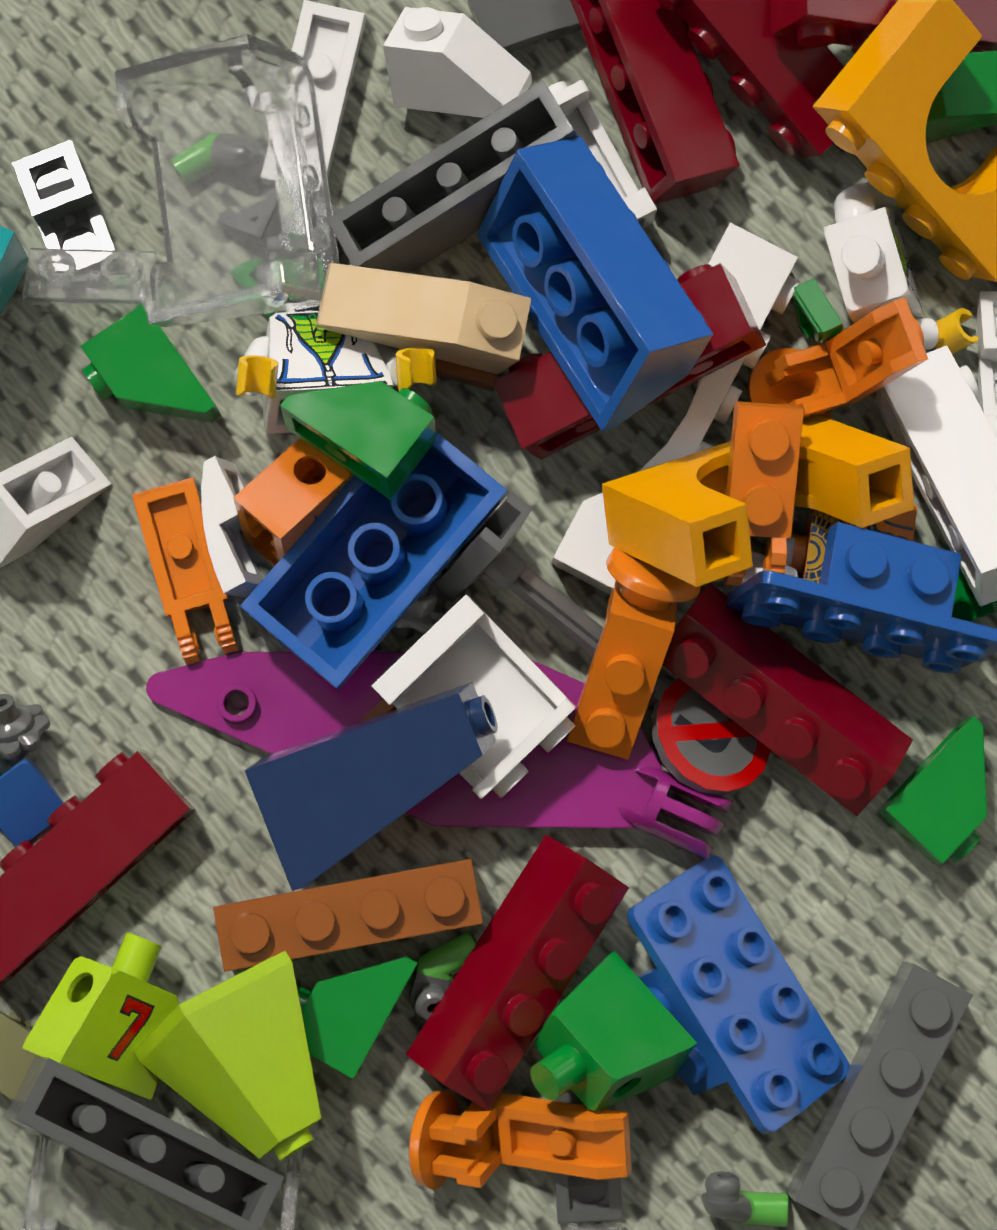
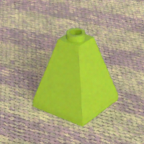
M286 951L179 1004L133 1051L143 1066L259 1159L274 1151L278 1159L283 1161L315 1140L309 1128L321 1119L293 963Z

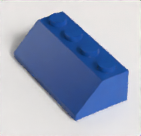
M581 136L517 149L476 235L512 292L532 298L528 317L601 431H608L618 426L685 378L712 338L713 333Z
M436 432V441L391 500L354 475L240 607L261 628L301 662L339 690L509 492L498 481Z

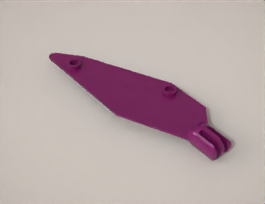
M235 652L155 673L147 681L146 692L149 698L157 704L273 754L357 724L384 699L372 685L406 652H371L339 690L301 662L291 652ZM533 661L564 695L577 706L584 683ZM235 693L246 694L249 699L247 710L240 715H232L227 710V701ZM575 709L567 716L571 721L573 719ZM640 726L628 760L567 742V734L548 753L538 744L520 762L529 772L502 798L491 789L481 799L472 790L474 788L458 773L404 813L434 827L637 828L708 860L713 850L712 846L656 821L658 813H661L701 832L718 837L723 827L722 822L671 799L666 794L670 789L724 813H729L733 801L720 795L699 793L679 782L673 774L662 770Z

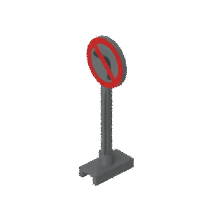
M512 492L458 552L461 555L435 582L437 591L450 602H453L484 574L504 591L509 588L594 656L603 627L527 567L529 561L510 547L533 509ZM659 673L649 701L654 706L651 715L652 740L662 763L679 782L699 793L724 796L749 786L764 771L771 750L678 678L672 682Z

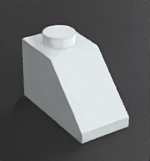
M405 7L383 45L394 107L485 118L526 92L532 83L531 72L463 13L437 11L428 7Z
M73 437L0 472V568L31 552L111 486L112 483Z

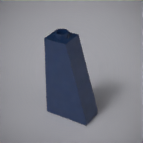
M473 682L265 756L244 770L292 891L308 885L483 756L496 743L493 734L497 732L498 725L494 710L485 695L478 697Z

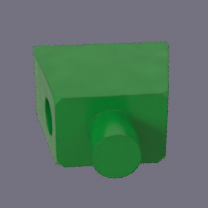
M614 951L549 1016L535 1040L536 1048L544 1058L531 1067V1079L538 1092L549 1100H555L572 1089L588 1109L599 1112L670 1080L677 1074L697 1042Z

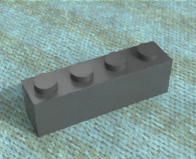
M543 80L327 217L326 220L353 266L412 273L479 230L517 149L577 137V134Z
M902 961L850 1064L846 1077L837 1089L786 1190L794 1201L848 1230H855L973 994L916 964Z
M35 1057L4 1118L230 1230H260L285 1178L47 1057Z

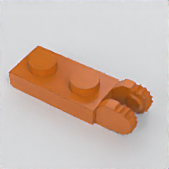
M735 401L726 495L747 504L750 536L767 537L763 571L767 570L785 574L787 558L786 538L791 539L804 408L797 405ZM746 570L726 576L725 585L740 586Z
M192 477L133 494L132 498L166 617L172 619L186 665L199 662V653L201 652L197 635L192 630L187 613L210 607L215 623V636L224 654L237 651L239 648L225 603L230 601L228 594L223 593L208 551L203 526L201 497L196 480Z

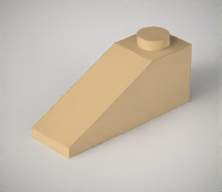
M330 263L327 269L315 327L398 349L409 347L430 348L434 350L436 359L498 375L520 359L532 298L469 281Z

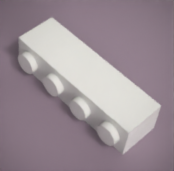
M944 346L926 353L928 360L877 390V405L895 443L910 448L912 476L950 550L962 554L960 569L981 607L997 601V418L994 414L985 416L978 403L979 390L971 370L966 365L959 367L948 346Z

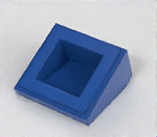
M28 758L22 760L0 776V829L17 846L26 839L31 841L50 826L47 823V819L64 803L34 760Z

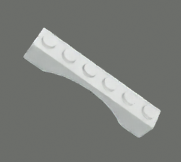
M731 222L708 263L712 267L721 263L736 278L759 330L771 309L781 315L783 314L793 295L794 287L798 286L800 282L789 276L798 258L797 256ZM760 330L767 345L771 335ZM766 346L699 379L697 390L686 416L668 443L639 471L713 447L702 441L710 424L715 419L725 425L734 408L735 401L738 400L742 393L740 389L731 384L742 364L754 370ZM603 492L582 502L553 557L552 565L611 594L615 579L609 573L606 561L614 547L609 545Z

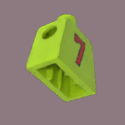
M126 932L112 967L82 956L74 959L27 1036L22 1049L41 1057L50 1058L70 1069L151 1100L157 1086L158 1077L139 1062L133 1051L179 1005L177 995L148 983L162 946Z

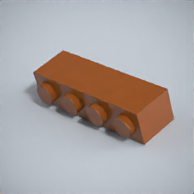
M472 859L213 906L224 972L253 967L283 951L287 952L290 959L483 924Z

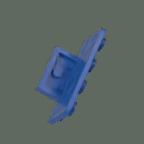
M840 522L829 528L819 583L779 572L764 570L758 572L728 593L726 602L727 607L741 611V620L750 625L775 628L782 623L802 628V636L813 641L838 643L840 639L861 643L863 644L862 651L869 655L881 658H899L901 654L920 658L923 659L922 666L924 668L940 673H959L961 667L985 661L987 656L997 652L996 628L951 617L962 554Z
M710 855L708 860H701L628 910V922L655 964V967L645 971L638 977L697 1042L676 1074L687 1084L693 1095L728 1082L757 1130L768 1134L780 1129L846 1077L850 1068L846 1056L720 857Z

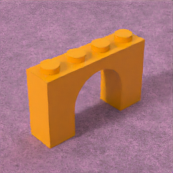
M898 0L813 105V108L829 125L826 128L828 137L844 151L855 154L866 166L867 170L864 172V175L868 182L884 195L893 197L905 210L902 215L904 222L914 232L926 239H930L942 252L939 260L948 271L963 280L975 277L997 282V145L969 178L952 187L947 186L936 174L929 160L926 147V124L931 105L941 87L981 39L982 34L954 0Z
M820 415L805 418L802 422L794 506L815 509L860 528L914 510L910 448ZM731 441L602 483L609 545L695 587L752 568L747 504L726 495Z

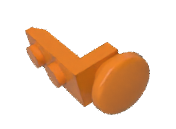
M906 297L871 311L826 343L802 350L794 348L773 350L758 361L749 376L747 384L748 402L797 405L804 408L803 419L815 415L831 419L830 411L860 402L928 360L924 348L922 328L919 322L912 316Z
M614 547L607 558L606 566L609 573L615 579V583L608 601L605 624L572 719L575 727L568 733L567 742L628 760L674 633L677 602L694 599L700 593L701 586L695 587Z
M434 1091L422 1101L413 1121L409 1141L411 1172L419 1185L433 1190L441 1187L448 1177L456 1178L459 1185L481 1188L500 1164L596 1180L625 1178L632 1171L629 1113L612 1109H603L597 1112L588 1109L585 1105L500 1092L489 1111L472 1102L460 1116L458 1101L451 1091Z

